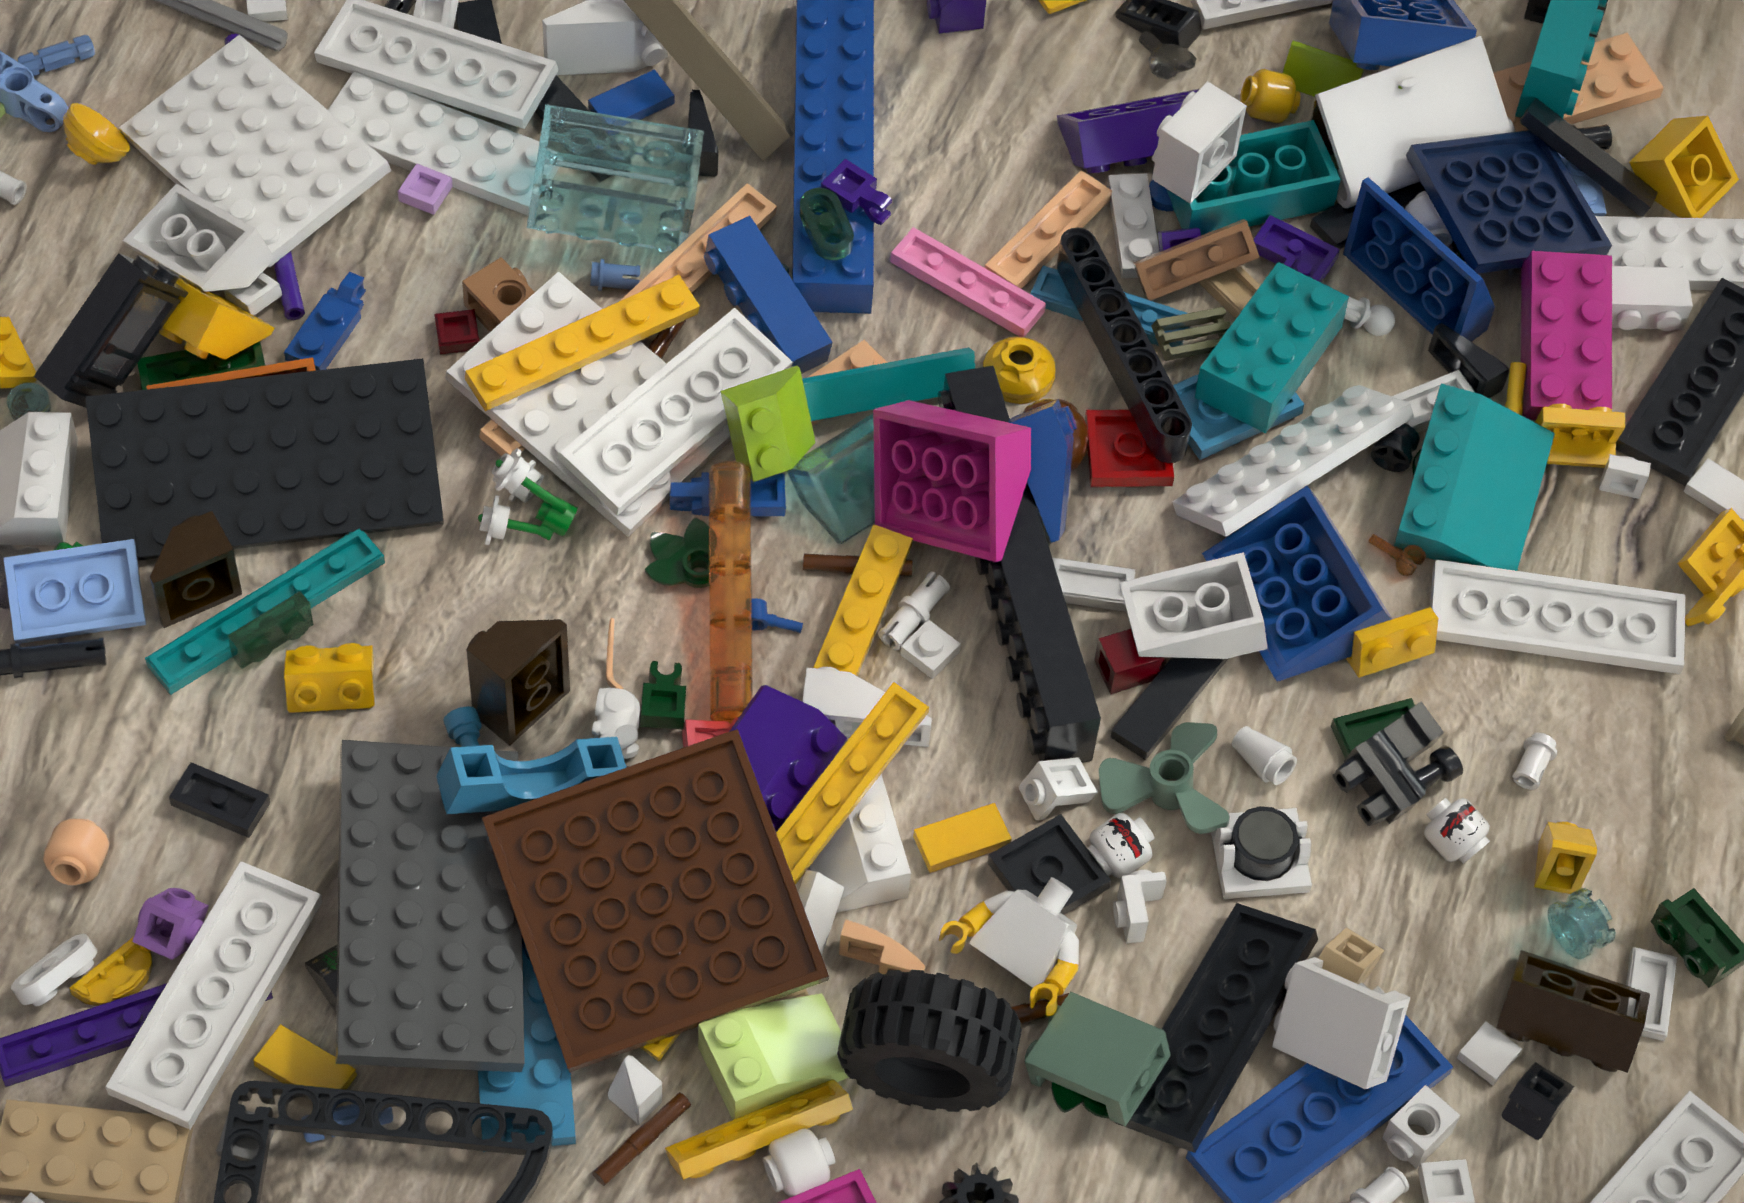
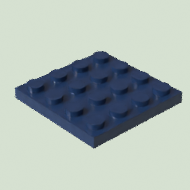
M1530 130L1413 144L1406 154L1408 161L1466 264L1477 274L1522 268L1531 251L1607 255L1612 247L1610 240L1558 152Z

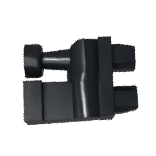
M1422 701L1389 726L1356 746L1346 757L1344 763L1333 774V779L1342 791L1347 793L1361 784L1368 794L1369 798L1357 806L1358 813L1367 826H1372L1384 820H1387L1389 824L1402 814L1411 810L1425 795L1426 790L1439 779L1450 782L1463 774V766L1459 757L1446 745L1433 751L1429 757L1430 764L1417 771H1414L1408 763L1431 748L1444 734V731Z

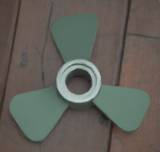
M1185 722L1179 724L1172 731L1170 750H1165L1155 755L1150 763V768L1116 758H1107L1102 761L1099 767V783L1104 809L1111 814H1118L1151 797L1153 802L1163 809H1180L1187 827L1195 833L1207 834L1216 831L1217 828L1227 827L1230 820L1229 813L1220 805L1194 790L1193 763L1217 739V727L1209 723ZM1167 779H1177L1176 781H1167Z

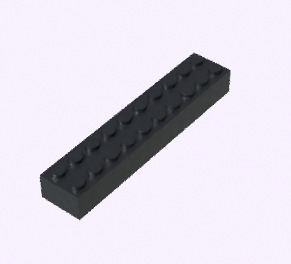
M994 366L945 373L944 389L938 391L939 407L1004 422L1010 420ZM1026 483L1002 560L993 562L975 557L978 574L985 575L988 585L985 586L986 602L989 610H996L999 620L995 623L997 640L1000 646L1006 645L1009 657H1006L1007 674L1010 682L1016 681L1020 693L1016 695L1017 707L1020 717L1028 719L1030 730L1027 731V740L1031 754L1038 755L1040 761L1079 757L1082 763L1093 760L1101 716L1037 506L1029 485Z

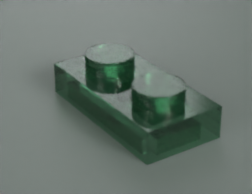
M301 591L228 635L232 658L241 669L253 662L264 660L275 648L288 640L300 638L309 627L314 625L310 602Z

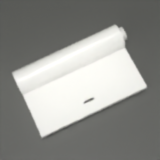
M1481 36L1315 95L1339 166L1337 172L1341 181L1336 199L1343 208H1350L1356 205L1362 180L1367 177L1387 194L1420 182L1406 157L1410 146L1413 144L1515 132L1513 122L1507 117Z

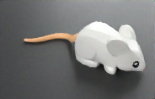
M610 618L606 680L611 688H600L598 691L595 716L598 718L593 723L592 734L595 735L594 738L618 737L623 757L627 759L638 754L639 746L635 742L638 739L637 730L641 721V708L635 695L625 690L613 678L614 618Z

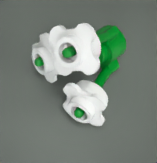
M518 448L510 455L505 453L496 461L492 470L494 475L493 481L496 483L495 489L500 491L506 488L511 494L509 497L511 502L517 497L526 503L533 495L543 500L535 516V519L541 521V525L508 519L510 507L499 505L500 496L495 495L493 507L484 506L483 513L478 516V521L480 522L479 531L487 532L485 545L490 544L491 537L503 540L506 528L537 534L548 541L553 533L563 537L577 512L578 507L552 495L540 486L544 475L534 469L536 465L534 460H531L529 463L523 460L524 458L520 456L522 451Z

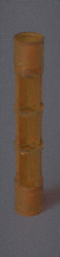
M725 461L716 463L709 469L711 721H726L730 724L736 717H740L753 698L751 470L744 463Z

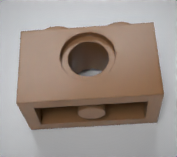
M502 257L462 281L464 306L468 310L475 309L476 318L489 332L535 293L528 285L523 273L516 267L512 269Z

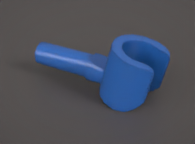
M754 598L746 601L744 622L749 630H764L767 626L801 633L803 623L768 614L767 602L765 600Z

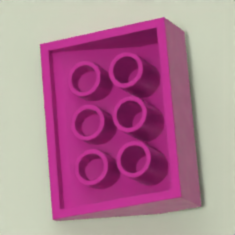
M910 400L873 409L875 525L911 537L913 541L993 562L1001 561L1031 471V428Z

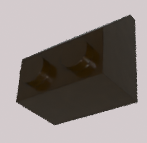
M213 511L200 516L189 517L181 524L172 527L150 575L159 619L163 628L242 595L234 549Z

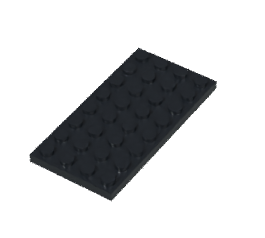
M423 358L86 396L102 543L134 539L138 561L159 558L172 527L181 524L189 517L200 516L210 511H213L233 549L341 537L359 528L365 533L444 524Z

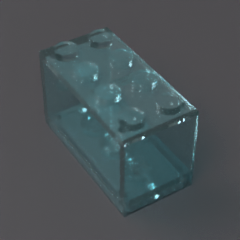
M545 104L526 228L545 231L547 234L560 233L577 236L583 240L597 239L615 242L626 247L639 246L656 249L663 253L666 251L673 252L688 238L695 206L704 131ZM544 164L684 187V195L678 201L546 179L547 175L543 174Z

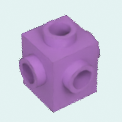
M168 888L144 902L138 915V925L132 942L173 960L188 950L204 923L209 905L196 900L195 896L187 890Z

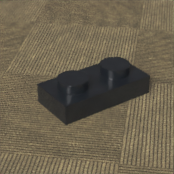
M190 762L169 796L171 806L247 838H250L270 805L269 794Z

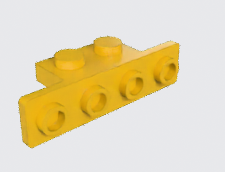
M1732 508L1722 511L1677 563L1703 593L1700 600L1685 616V624L1688 627L1701 622L1710 624L1717 620L1726 609L1723 606L1724 603L1744 589V522Z

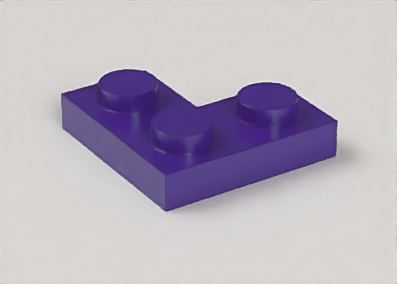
M1271 215L1253 239L1259 256L1275 264L1280 262L1321 283L1338 259L1340 249Z

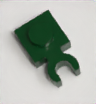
M658 661L651 662L649 683H643L640 727L683 730L686 686L680 685L682 666L680 663L674 664L673 673L664 675L658 671Z

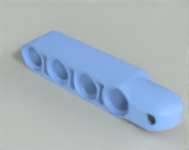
M0 51V102L4 104L6 113L16 118H22L42 132L56 131L63 125V116L68 109L65 100L56 92L35 80L31 70ZM48 119H54L55 123L52 125L46 124V121Z

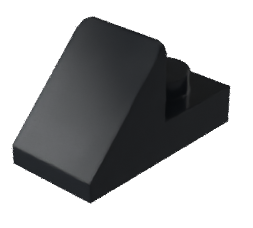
M1535 1062L1517 1082L1508 1097L1510 1100L1502 1112V1118L1534 1139L1539 1140L1543 1137L1575 1086Z

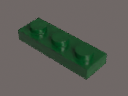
M259 341L225 360L210 353L206 359H203L187 350L143 357L137 365L142 390H147L146 386L265 366V361Z

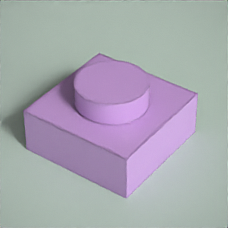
M416 163L398 190L399 201L434 215L453 187L452 177Z

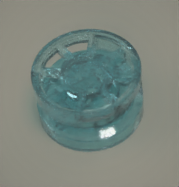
M1580 888L1569 894L1566 902L1557 901L1548 908V921L1555 938L1568 954L1580 960L1591 955L1594 947L1603 948L1612 943L1616 935L1615 929H1609L1607 923L1612 920L1608 909L1600 899L1594 902L1590 898L1592 891L1586 888Z

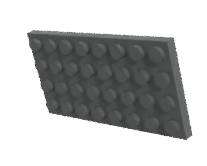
M342 740L340 747L336 1064L522 1072L525 1057L522 933L482 817L499 811L446 814L436 775L451 747ZM494 750L501 758L518 761V752Z

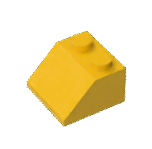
M1708 115L1672 119L1629 162L1634 174L1658 192L1654 201L1679 218H1702L1739 180Z
M179 278L176 283L186 290L188 295L186 298L182 296L178 298L181 301L161 328L159 334L179 344L185 340L184 349L203 359H206L210 353L225 360L269 337L275 328L229 300L210 291L204 292Z

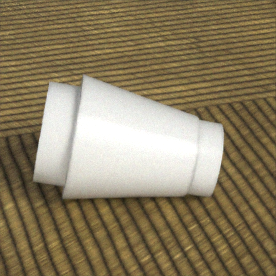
M1248 726L1241 728L1233 738L1232 747L1238 751L1264 782L1271 781L1274 785H1279L1293 772L1297 758L1292 755L1290 747L1256 730H1252Z

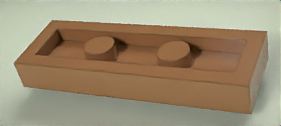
M1242 219L1133 262L1145 298L1152 301L1256 260L1260 256L1248 223L1245 219Z

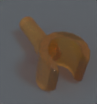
M1375 534L1368 541L1395 559L1397 571L1404 576L1412 575L1417 569L1415 564L1421 565L1426 558L1423 549L1416 545H1409L1402 550Z

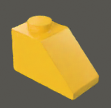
M1547 822L1538 843L1534 887L1578 895L1597 855V845L1592 830L1580 828L1570 822Z

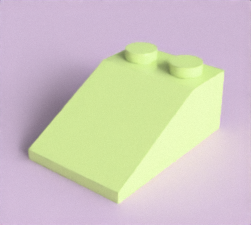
M822 993L767 1002L755 1007L740 1009L698 1024V1048L732 1120L834 1079L836 1082L849 1078L844 1068H842L837 1055L841 1030Z

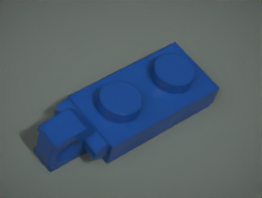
M349 272L340 283L338 290L331 287L327 294L323 295L284 351L285 361L313 357L316 370L327 369L361 319V310L364 304L363 300L360 299L366 292L363 284L364 277Z
M701 472V477L692 478L691 482L670 483V510L691 511L693 515L699 516L701 514L702 516H785V474L782 472L753 482L744 472Z

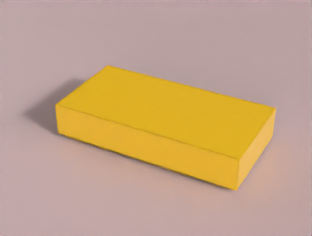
M995 803L914 829L913 838L929 873L994 852L1012 841Z
M281 1024L253 1059L255 1067L285 1084L347 1090L357 1076L355 1068L348 1064H336L335 1056Z

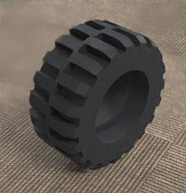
M889 970L886 974H881L880 972L872 974L867 979L864 978L853 988L849 995L837 1055L846 1075L850 1079H856L857 1084L864 1089L875 1091L878 1096L886 1099L892 1098L898 1100V1103L911 1106V1104L923 1106V1109L936 1110L937 1108L946 1109L947 1112H959L961 1109L976 1111L980 1110L983 1106L988 1108L995 1105L1009 1092L1022 1028L1015 1010L1011 1008L1004 998H997L995 992L985 987L981 989L974 986V982L965 979H953L949 975L936 973V975L928 974L924 970H911L910 972Z

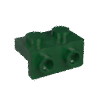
M1695 888L1673 902L1666 899L1659 904L1650 921L1654 925L1657 935L1663 942L1670 944L1684 959L1688 971L1693 976L1700 978L1708 988L1744 965V943Z

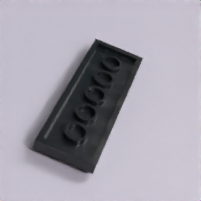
M1721 278L1616 442L1617 451L1638 461L1651 463L1650 468L1684 486L1691 480L1744 396V288Z
M1239 903L1235 904L1162 1027L1166 1034L1171 1056L1127 1123L1126 1128L1196 1153L1287 993L1285 980L1288 972L1295 963L1307 960L1317 943L1316 929Z

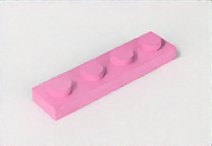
M914 227L891 252L890 262L1019 337H1025L1045 313V302Z

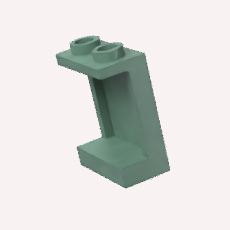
M1070 991L1062 1005L1057 1006L1056 1013L1049 1017L1048 1026L1039 1040H1034L1029 1045L1024 1062L1031 1084L1041 1087L1047 1079L1105 1104L1109 1119L1126 1127L1171 1054L1164 1030Z

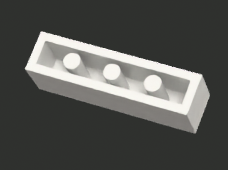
M1612 266V328H1621L1623 330L1660 329L1662 331L1684 329L1693 307L1687 268Z

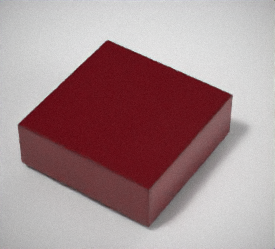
M475 309L434 314L440 355L469 351L480 341Z

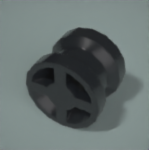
M1404 423L1374 444L1371 452L1372 460L1381 468L1391 472L1407 470L1413 458L1412 452L1417 449L1420 441L1419 433L1413 427Z

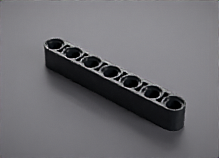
M1083 228L1068 229L1062 234L1056 265L1058 273L1151 453L1161 462L1176 463L1186 455L1192 428L1191 419L1095 236Z

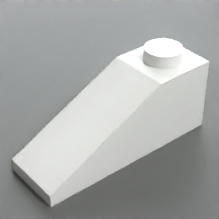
M833 667L806 669L803 702L819 709L847 739L852 736L885 693L850 672L839 671ZM926 715L904 745L929 747L932 718Z

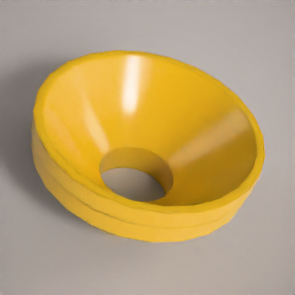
M72 103L63 116V126L67 135V146L76 156L83 158L89 164L96 165L97 163L118 162L129 152V142L121 131L108 119L83 104Z
M1009 337L1000 340L988 350L983 361V367L994 366L1004 401L1009 403L1026 404L1037 401L1044 397L1054 384L1056 370L1053 356L1044 345L1030 338ZM1014 351H1025L1031 355L1032 361L1026 365H1018L1010 360L1009 355Z

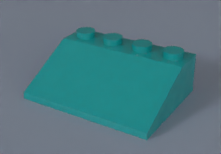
M1441 383L1393 548L1433 560L1517 571L1555 433L1481 394Z

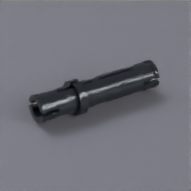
M104 637L94 640L21 647L20 643L11 644L10 649L0 650V676L13 674L14 678H23L24 673L107 665Z

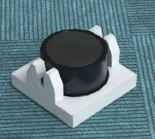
M1259 806L1248 809L1245 812L1229 813V825L1225 828H1217L1216 831L1211 832L1223 900L1310 892L1312 882L1308 862L1311 853L1310 838H1305L1308 827L1307 821L1299 822L1297 808L1275 809L1273 807Z

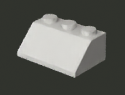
M177 183L122 240L129 248L156 264L164 265L180 278L204 292L249 287L275 259L256 228Z
M28 412L0 430V545L57 546L60 542H65L78 438L71 413Z
M882 775L878 777L809 867L810 871L819 872L845 887L836 913L908 898L911 871Z

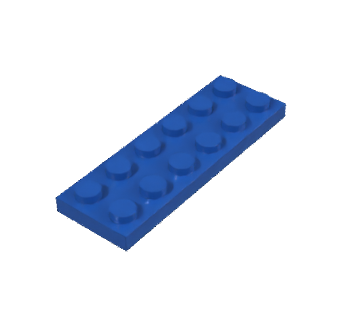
M1405 1015L1387 1082L1363 1089L1307 1063L1203 1139L1196 1153L1187 1152L1186 1159L1224 1203H1279L1389 1121L1425 1085L1431 1089L1450 1075L1453 1066Z

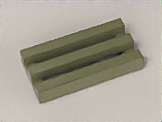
M1218 307L1157 319L1151 327L1165 361L1212 352L1231 326L1230 321H1224L1223 317L1227 314L1225 308ZM1210 322H1213V323H1214V324H1210V325H1204V326H1199V327H1194V328H1189V329H1184V330H1178V331H1173V332H1168V333H1165V332H1164V331H1169V330H1174V329H1179V328H1184V327H1190V326H1195V325H1200V324H1205V323H1210ZM1212 334H1218L1219 336L1217 339L1170 347L1169 344Z

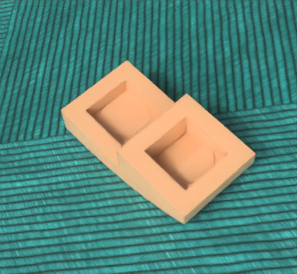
M845 919L840 936L839 955L879 965L878 972L881 974H886L889 970H900L902 972L924 970L925 972V965L900 943L877 930Z

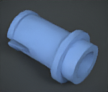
M600 259V262H592L590 286H597L598 291H602V287L632 290L639 283V280L625 279L622 276L639 277L640 265L630 266L604 263L605 259Z

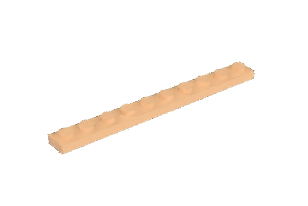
M747 183L621 300L677 275L681 276L691 293H693L712 275L704 260L708 235L748 216H751L760 230L776 215L777 206ZM492 419L480 429L479 438L501 456L505 453L510 455L516 448L521 451L526 449Z

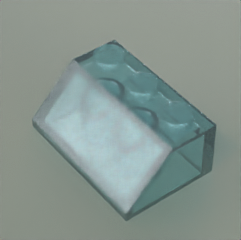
M873 413L804 455L793 469L787 471L801 503L839 544L846 542L875 523Z

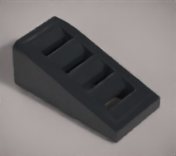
M1126 0L1115 12L1116 18L1180 54L1185 53L1201 34L1202 30L1198 10L1169 0ZM1142 6L1146 7L1141 14L1137 13Z
M692 89L689 102L686 173L690 176L715 177L718 175V147L700 90Z
M1440 323L1435 326L1428 351L1448 373L1460 370L1474 392L1489 399L1503 390L1510 371L1504 363L1445 324Z

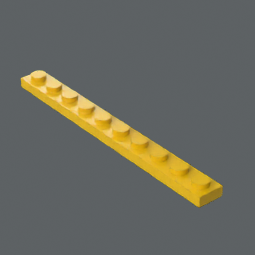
M895 682L887 689L776 832L795 885L929 713V706ZM680 1034L640 1048L657 1061H660Z

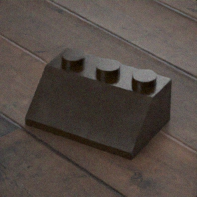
M561 619L497 621L487 631L478 632L468 644L466 652L472 707L477 710L480 722L509 746L570 692L567 624Z
M1521 950L1496 1028L1504 1030L1507 1036L1517 1041L1528 1042L1533 1040L1548 1045V1048L1558 1055L1565 1057L1577 1055L1591 1060L1593 1065L1609 1072L1621 1070L1628 1073L1645 1026L1650 993ZM1629 997L1636 999L1634 1017L1627 1015Z

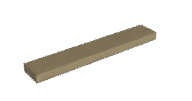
M623 0L762 161L766 160L794 135L679 0Z

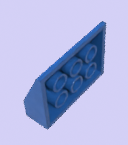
M1333 0L1329 25L1351 60L1357 63V67L1366 70H1379L1380 65L1392 67L1473 39L1476 37L1477 29L1454 0Z
M1369 177L1362 180L1343 255L1432 335L1435 326L1440 323L1445 324L1471 342L1486 332L1495 305L1483 278Z
M1308 485L1202 553L1205 560L1210 561L1244 552L1265 625L1268 649L1259 652L1277 682L1351 657L1355 631L1392 620V617L1325 508Z

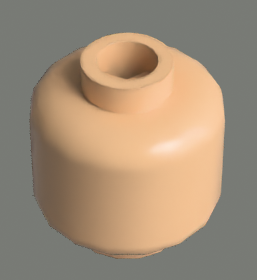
M87 819L61 821L54 828L45 848L43 860L46 868L57 881L66 885H78L92 881L100 873L108 853L109 841L107 835L99 826Z

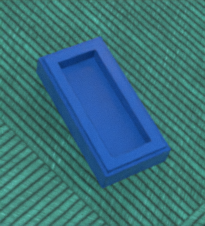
M654 69L589 99L588 109L610 133H613L675 104V95Z

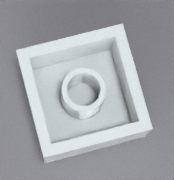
M1208 81L1197 93L1193 91L1189 93L1184 99L1180 110L1173 117L1171 115L1165 117L1157 130L1159 141L1152 157V161L1155 162L1152 180L1191 204L1237 156L1247 105Z

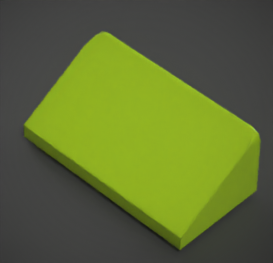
M1293 40L1282 73L1288 74L1294 79L1296 91L1315 97L1316 94L1362 78L1364 69L1357 67V63L1350 59Z

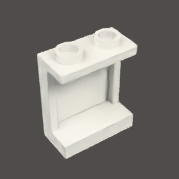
M1316 957L1295 963L1285 980L1287 993L1283 1008L1280 1009L1274 1021L1276 1034L1272 1047L1363 1089L1387 1082L1410 997L1395 990L1381 995L1322 969L1323 960Z

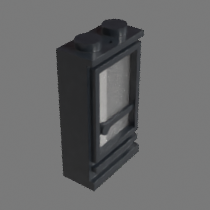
M118 253L33 377L60 399L87 408L86 396L117 393L116 387L123 385L181 301L178 298L180 296L186 298L188 292L176 283L179 276L164 265L158 263L156 266L141 255H137L135 259Z

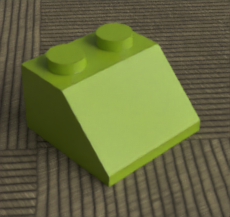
M798 366L720 391L737 466L753 482L793 469L816 443L801 371Z

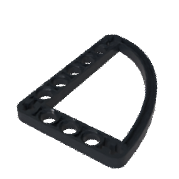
M247 1081L240 1084L234 1090L231 1097L213 1203H226V1191L230 1186L239 1183L251 1188V1197L247 1203H260L272 1130L525 1155L516 1176L496 1203H527L537 1189L548 1164L554 1138L552 1122L544 1112L530 1108L265 1081ZM252 1094H258L262 1103L275 1105L274 1096L281 1095L278 1101L279 1117L272 1118L274 1115L272 1108L262 1106L256 1108L255 1114H248L246 1107L242 1105V1101H250ZM298 1097L307 1098L313 1103L311 1114L303 1120H294L287 1115L288 1104ZM343 1102H351L359 1107V1116L350 1125L338 1124L333 1119L335 1108ZM389 1107H399L406 1113L404 1124L396 1130L385 1129L379 1121L381 1113ZM435 1112H446L453 1119L451 1128L446 1133L440 1135L428 1131L426 1128L428 1117ZM482 1116L493 1117L499 1123L497 1134L490 1139H480L472 1131L474 1122ZM506 1119H513V1129L526 1130L529 1128L530 1122L538 1123L539 1131L545 1132V1134L536 1136L535 1143L526 1142L525 1134L511 1132L512 1142H506ZM242 1138H252L259 1144L257 1155L249 1161H240L233 1157V1147Z

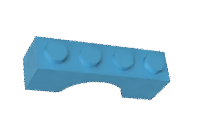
M618 737L576 739L569 746L555 754L530 761H511L501 758L495 753L493 745L451 747L436 778L446 814L505 810L626 768Z

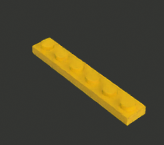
M677 275L466 370L464 379L484 411H487L698 314L700 305L681 276Z

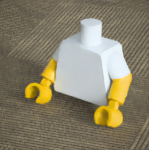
M1052 877L1039 897L1027 890L1018 889L1015 892L1006 890L978 903L963 915L959 921L945 923L941 929L939 941L949 934L957 936L959 941L953 944L950 952L958 954L963 950L967 936L973 937L969 944L1032 987L1030 992V1008H1034L1038 1000L1047 999L1050 1002L1046 1006V1016H1052L1057 1010V996L1064 993L1079 969V939L1075 935L1077 924L1060 913L1073 891Z

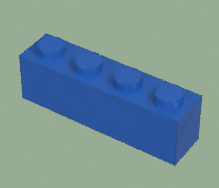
M751 216L709 234L704 260L710 272L714 275L718 274L724 283L725 294L729 302L733 306L738 305L745 318L793 362L791 367L798 366L801 374L827 362L833 343Z

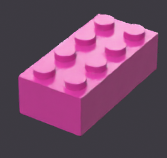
M1531 251L1521 268V362L1527 365L1523 394V417L1536 421L1542 408L1552 404H1567L1572 409L1589 410L1593 407H1608L1612 409V255Z

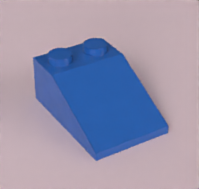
M1059 399L1016 415L1008 421V423L1031 428V471L1027 483L1051 543L1060 540L1066 530L1074 441L1072 434L1077 429L1069 406L1062 408Z

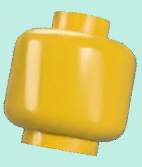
M1267 69L1258 70L1253 76H1248L1243 83L1240 94V102L1247 105L1246 112L1251 118L1271 123H1282L1290 113L1294 114L1299 107L1301 98L1300 92L1296 91L1295 81L1290 75Z

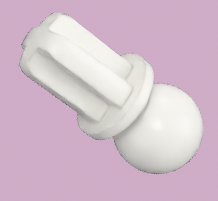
M1349 297L1344 319L1350 321L1351 327L1358 329L1364 325L1369 333L1376 336L1386 335L1393 329L1395 316L1390 308L1385 305L1370 307V301L1367 298L1362 297L1356 300Z

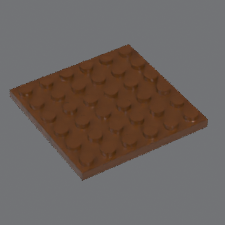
M738 729L482 817L569 1073L698 1027L699 1023L740 1009L755 1007L829 980L826 966Z

